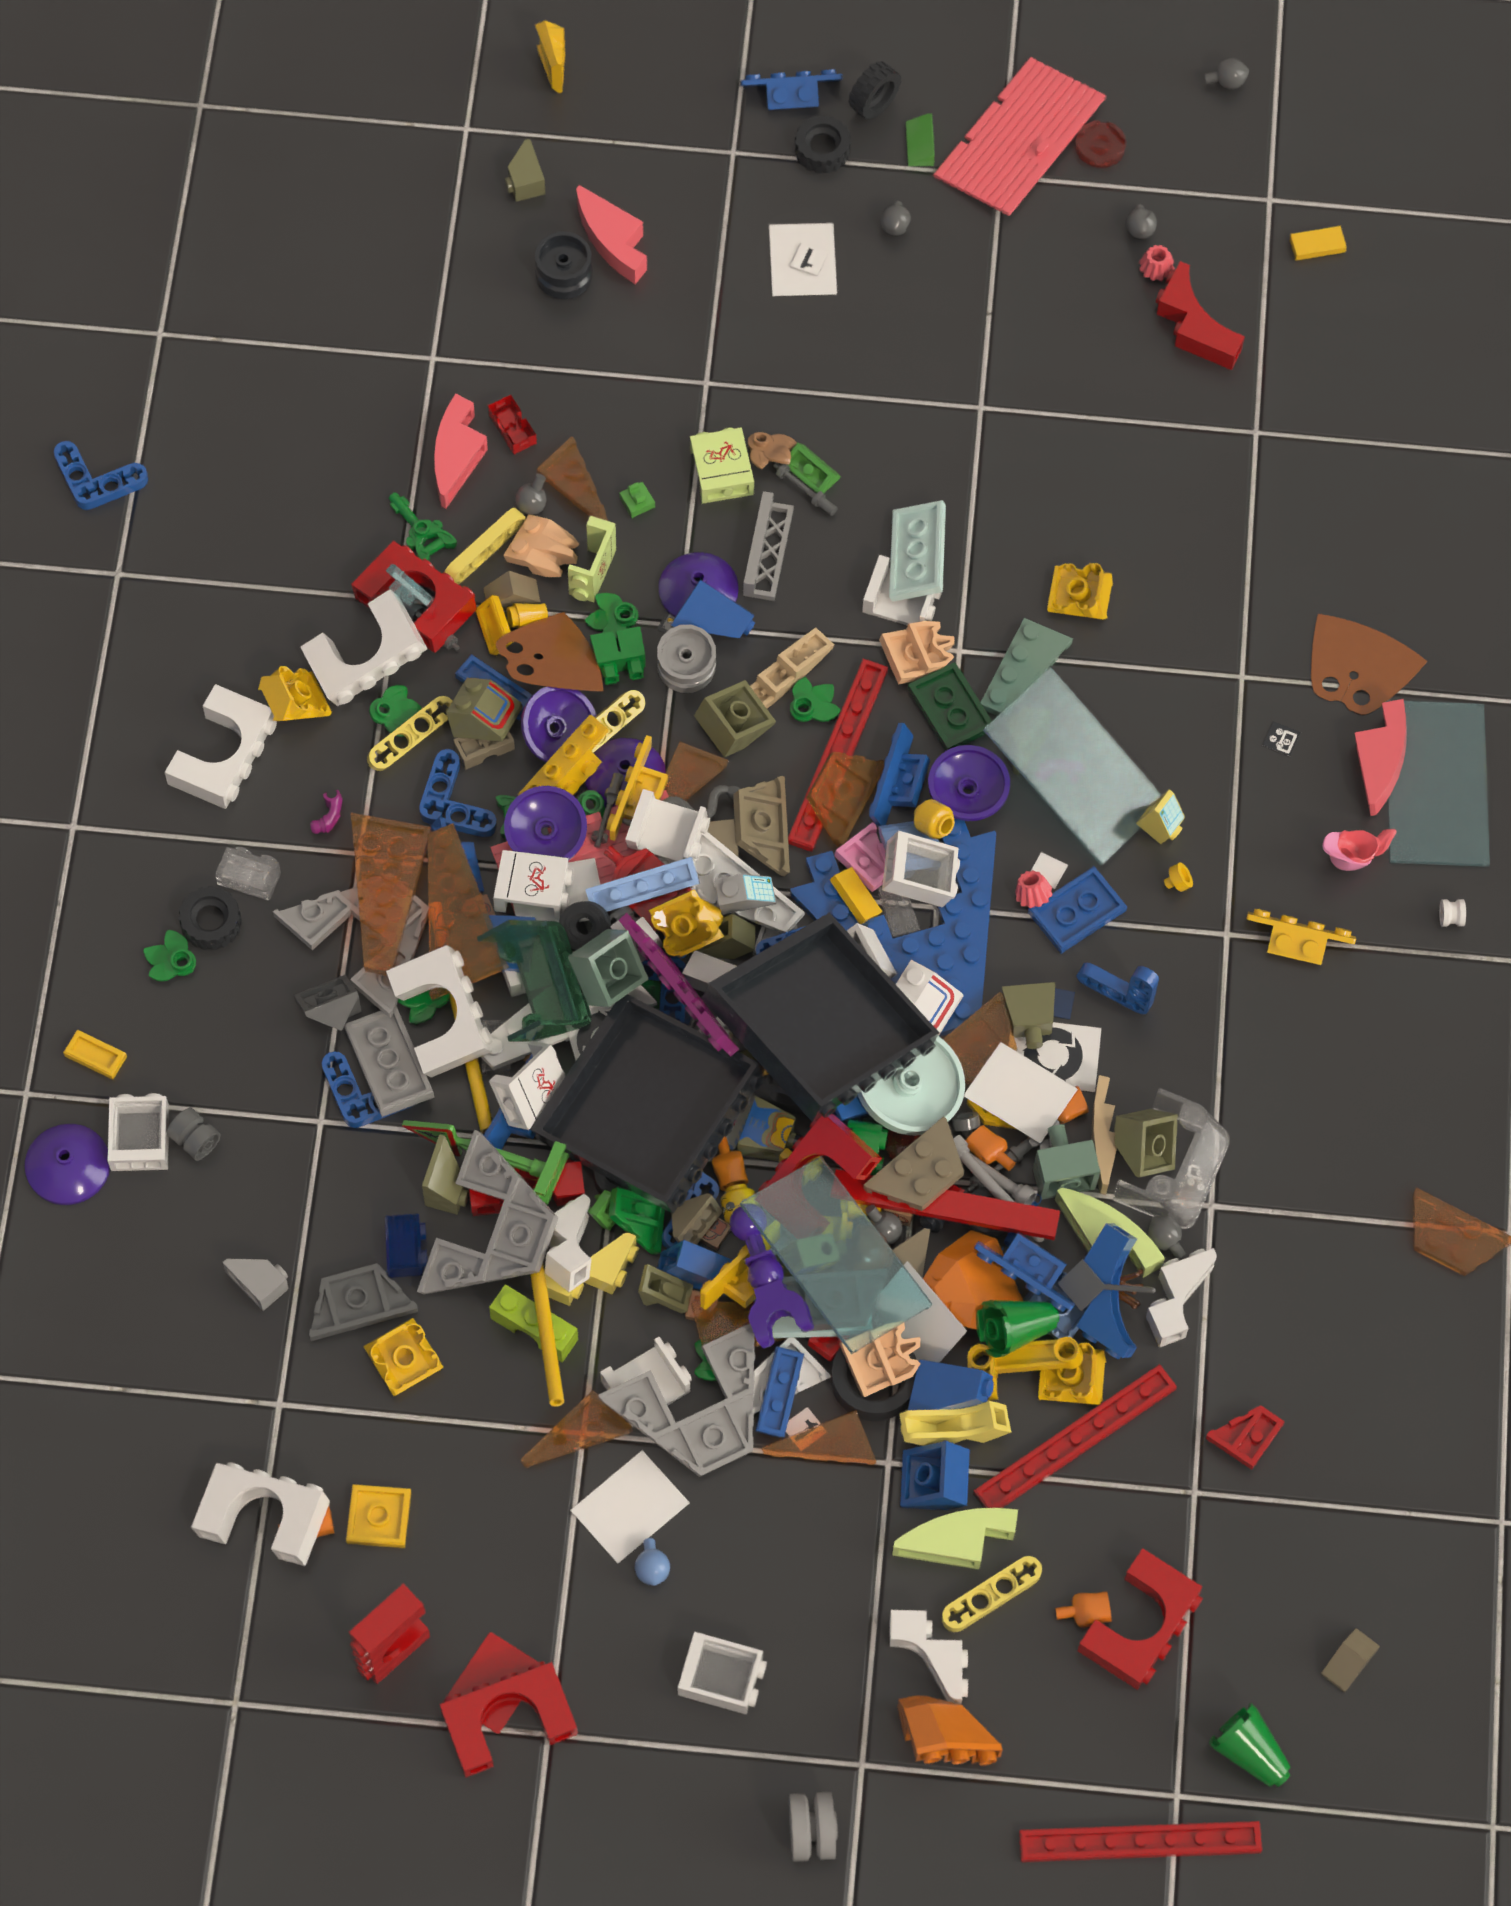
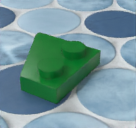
M618 1187L612 1189L609 1218L626 1233L635 1235L636 1242L651 1255L661 1253L665 1209L632 1191Z

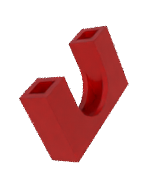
M395 541L351 584L355 599L370 608L369 602L390 589L395 592L404 586L421 585L432 590L435 593L433 603L414 622V625L426 647L434 653L477 610L475 595L468 587H461L455 583L449 574L439 572L427 559L421 560L415 556L406 545L401 546Z
M834 1114L827 1118L821 1116L811 1122L810 1131L805 1137L803 1136L793 1145L794 1151L788 1158L783 1159L777 1165L775 1175L771 1180H767L761 1185L758 1190L759 1195L754 1200L797 1241L821 1236L829 1226V1223L806 1202L802 1194V1174L812 1160L826 1155L832 1158L854 1179L865 1180L882 1159Z
M1143 1548L1128 1569L1124 1580L1157 1602L1163 1615L1162 1628L1151 1638L1135 1641L1120 1636L1095 1619L1078 1647V1652L1137 1690L1142 1682L1148 1685L1156 1672L1153 1665L1158 1658L1162 1661L1165 1659L1172 1647L1168 1642L1173 1635L1180 1636L1188 1623L1184 1620L1185 1616L1189 1611L1194 1613L1203 1600L1199 1596L1202 1590L1201 1585Z
M404 1583L349 1632L352 1641L350 1643L353 1649L352 1654L355 1657V1663L358 1665L356 1669L367 1681L372 1678L376 1684L383 1680L430 1637L429 1629L419 1619L425 1614L424 1605Z
M538 1662L531 1665L527 1672L517 1675V1672L509 1673L501 1677V1681L492 1685H489V1683L480 1684L472 1689L473 1692L463 1696L460 1693L451 1695L444 1699L445 1703L440 1704L444 1721L465 1778L494 1767L482 1733V1722L488 1710L503 1700L516 1699L529 1704L540 1718L549 1745L578 1735L577 1726L552 1662L548 1664Z

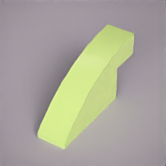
M1066 1188L1057 1190L1055 1201L1087 1252L1093 1246L1105 1224L1115 1223L1137 1238L1128 1256L1137 1270H1143V1273L1140 1274L1142 1278L1163 1266L1165 1257L1140 1227L1124 1214L1089 1195Z
M977 1508L937 1517L917 1526L894 1542L892 1555L979 1569L984 1537L1013 1540L1018 1510Z

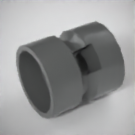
M187 1108L180 1112L171 1122L167 1129V1135L176 1144L184 1145V1151L194 1160L199 1161L216 1147L221 1134L210 1123L204 1125L203 1117L193 1108Z

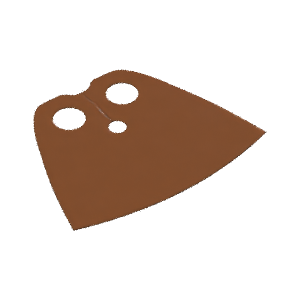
M565 612L520 627L502 636L496 642L499 654L508 660L506 668L510 676L517 681L562 689L603 691L602 676L593 650L582 632ZM510 642H517L522 645L523 650L520 653H512L506 649V645ZM537 653L541 654L543 659H535L534 655ZM521 664H527L534 669V672L528 676L521 675L517 671V667Z
M1318 614L1311 662L1313 690L1317 696L1323 699L1343 702L1348 710L1357 714L1366 715L1380 708L1382 703L1387 702L1398 693L1428 662L1404 644L1368 626L1329 615ZM1352 671L1357 672L1359 675L1355 680L1349 677V673ZM1327 677H1334L1339 682V688L1334 692L1326 691L1322 686V681ZM1358 690L1366 691L1370 696V701L1366 705H1358L1353 700V694Z

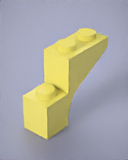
M624 1233L591 1256L590 1277L584 1283L612 1295L616 1287L621 1288L627 1276V1272L624 1270L628 1262H634L639 1251V1247L636 1246V1236ZM545 1274L549 1298L570 1306L573 1298L578 1299L580 1297L584 1283L568 1292Z
M992 1401L962 1409L910 1410L900 1413L901 1433L904 1437V1442L921 1446L942 1441H949L955 1444L965 1439L985 1443L1011 1433L1006 1405Z

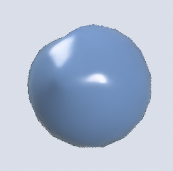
M647 1538L643 1541L644 1551L637 1557L634 1568L640 1581L647 1585H657L668 1577L670 1563L667 1556L656 1549L655 1539Z

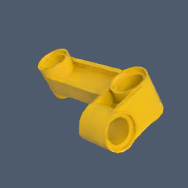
M1071 1337L1033 1341L1004 1357L998 1358L990 1356L985 1351L989 1349L987 1345L977 1344L970 1348L967 1356L968 1368L983 1370L993 1376L994 1388L992 1395L988 1397V1401L999 1400L997 1395V1378L1000 1373L1060 1368L1071 1370L1080 1366L1083 1361L1082 1350L1075 1339ZM1065 1349H1075L1073 1356L1070 1358L1061 1357ZM980 1356H989L986 1364L976 1365V1361Z

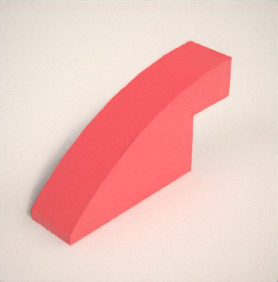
M579 185L576 188L577 206L582 225L590 241L612 268L636 284L647 270V256L634 249L635 245L643 237V222Z
M455 394L445 411L439 426L435 445L436 484L441 506L445 509L488 450L487 436L468 427L475 417L474 403L458 394Z
M1404 699L1382 703L1385 727L1355 732L1356 749L1370 816L1376 815L1391 795L1404 762L1407 732Z

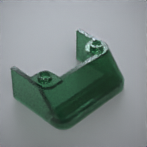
M507 920L477 936L478 942H496L500 957L508 963H517L532 1013L523 1017L522 1029L507 1036L508 1042L540 1041L580 1029L591 1022L592 1016L589 1005L568 958L572 954L566 931L560 923L556 921Z

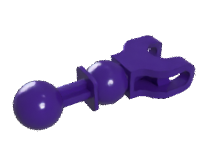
M745 1204L736 1208L731 1214L730 1229L737 1238L746 1242L750 1257L744 1261L749 1268L748 1281L754 1288L756 1300L750 1309L748 1318L757 1342L764 1349L773 1345L772 1328L781 1317L790 1316L794 1318L796 1325L803 1333L813 1330L814 1323L807 1303L799 1294L788 1290L784 1284L783 1267L777 1261L775 1254L765 1248L761 1236L766 1228V1217L763 1211L755 1205Z

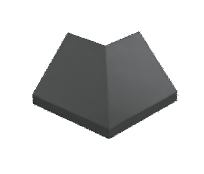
M346 975L294 995L296 1002L306 1017L342 1031L348 1017L362 1012L357 990Z

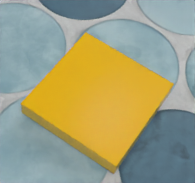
M353 1484L346 1543L405 1548L411 1489Z

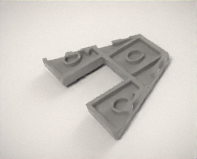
M388 874L378 877L375 881L359 883L357 887L342 892L337 890L321 895L316 900L302 901L301 905L278 911V909L273 911L274 917L311 950L316 948L351 915L371 930L387 946L355 974L350 981L360 993L389 1018L393 1016L399 998L395 997L386 971L413 960L430 914L429 906L393 875Z
M474 1130L455 1184L504 1200L485 1254L436 1238L417 1290L418 1293H435L540 1272L558 1221L555 1213L481 1132Z
M750 1324L701 1347L726 1398L717 1404L676 1423L651 1370L607 1390L597 1397L699 1477L753 1451L755 1353L754 1333Z

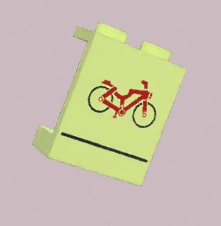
M725 428L718 432H701L690 436V452L694 454L700 481L702 504L754 495V479L742 428Z
M590 516L587 522L588 551L597 553L590 571L569 565L568 582L569 595L580 601L588 600L595 602V595L600 590L616 551L615 523Z

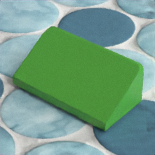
M926 114L906 121L908 166H934L932 114Z
M797 442L791 450V462L788 465L790 471L816 493L819 491L825 493L841 477L805 445Z

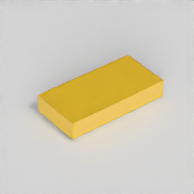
M1341 226L1290 235V242L1296 260L1346 252L1347 246Z
M491 595L477 607L476 614L489 653L497 656L499 654L496 647L497 640L511 631L499 596Z
M852 867L834 875L830 879L859 924H863L883 912Z
M79 1030L75 1032L63 1052L65 1057L112 1080L127 1058L125 1052Z

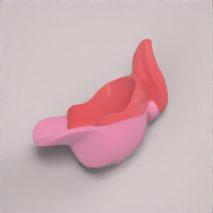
M1386 829L1377 837L1364 830L1332 832L1324 838L1322 846L1323 850L1330 855V860L1336 868L1353 871L1367 866L1374 859V856L1382 855L1390 846L1397 831L1395 829Z

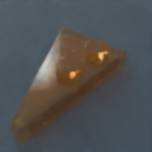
M571 436L537 468V474L544 475L546 477L545 481L589 517L593 516L608 521L603 504L600 503L592 478L586 470L583 457L581 458L576 446L575 438Z
M679 742L666 772L668 774V781L664 790L667 791L668 796L680 797L687 801L723 771L728 765V760Z
M592 1390L521 1459V1463L527 1468L630 1434L633 1428L619 1414L599 1400L598 1394Z
M856 1410L762 1447L763 1454L777 1457H802L803 1459L836 1460L847 1463L859 1462L870 1465L877 1463Z

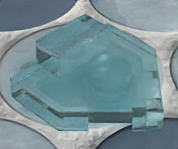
M391 564L386 572L396 579L389 589L409 606L416 599H419L425 606L430 607L434 601L430 594L395 564Z

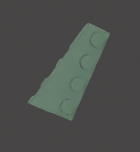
M1024 618L981 701L986 712L1004 719L1022 700L1031 686L1035 685L1041 679L1042 674L1058 660L1060 654L1070 647L1073 638Z

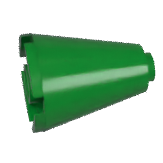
M988 1300L981 1303L984 1306L981 1310H977L976 1328L980 1342H986L989 1349L985 1351L994 1358L1004 1357L1055 1330L1059 1322L1058 1310L1049 1302Z
M1252 1703L1248 1704L1247 1709L1245 1707L1241 1708L1219 1728L1223 1734L1218 1739L1213 1735L1208 1742L1214 1750L1269 1787L1274 1784L1279 1787L1290 1777V1774L1287 1772L1291 1767L1258 1709Z

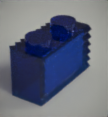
M417 1213L385 1216L388 1277L423 1276V1267H426L428 1262L427 1249L422 1250L421 1240H427L426 1223H420V1217Z

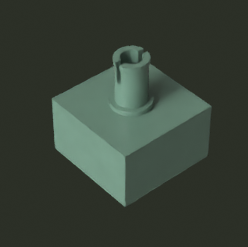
M607 929L568 956L587 1003L590 1006L610 1007L648 980L628 930Z
M1059 1124L1049 1127L1047 1131L1052 1147L1037 1150L1033 1165L1039 1195L1042 1199L1056 1197L1057 1190L1060 1188L1071 1189L1077 1192L1095 1190L1101 1171L1093 1140L1069 1144L1065 1125Z

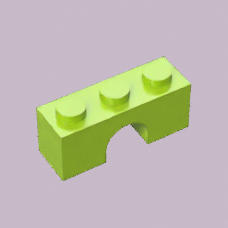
M505 1284L489 1307L491 1319L513 1333L517 1329L525 1332L538 1343V1348L541 1349L535 1302ZM551 1313L557 1357L563 1363L578 1341V1329Z

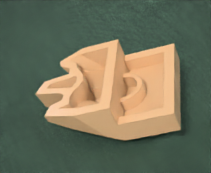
M528 514L503 556L507 562L529 567L532 574L544 577H561V565L577 564L578 556L572 549L576 548L579 543L573 535L554 521Z
M922 621L911 623L906 630L881 635L879 641L898 684L914 682L943 668L954 658L951 653L946 652L954 645V636L937 634L941 628L940 622Z
M904 1322L887 1324L840 1343L862 1397L913 1377L920 1366L918 1360L910 1359L909 1357L910 1353L920 1348V1337L901 1338V1333L905 1330Z

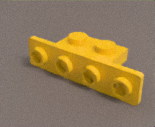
M589 715L518 793V796L524 791L538 786H554L575 795L579 787L589 776L595 773L597 767L602 763L592 752V749L609 730L595 717Z
M646 735L644 742H639L634 754V758H637L634 767L629 766L625 777V782H628L625 791H619L616 800V806L619 807L616 815L611 814L606 829L610 830V840H616L624 818L633 819L643 789L654 792L655 799L658 800L661 799L665 789L668 774L644 767L652 746L651 736Z
M1256 908L1254 912L1247 913V920L1273 926L1267 953L1321 965L1327 939L1354 945L1356 942V937L1351 936L1352 931L1336 927L1334 932L1324 929L1325 925L1308 921V925L1297 923V918L1281 915V919L1270 917L1271 912Z
M776 1221L768 1228L766 1227L761 1235L766 1250H769L779 1240L780 1224ZM747 1245L742 1247L738 1256L731 1263L727 1262L724 1264L719 1274L712 1281L708 1280L700 1290V1307L706 1310L723 1293L745 1309L756 1299L754 1288L748 1281L749 1268L744 1261L750 1257Z

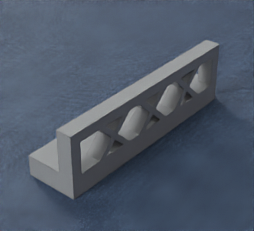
M763 491L744 578L743 596L775 601L794 506L773 502V493ZM772 511L787 513L786 519L776 525L771 518ZM776 532L781 538V542L771 547L766 541V537ZM771 555L777 563L772 568L766 570L761 561ZM767 578L772 585L771 592L757 590L756 584Z

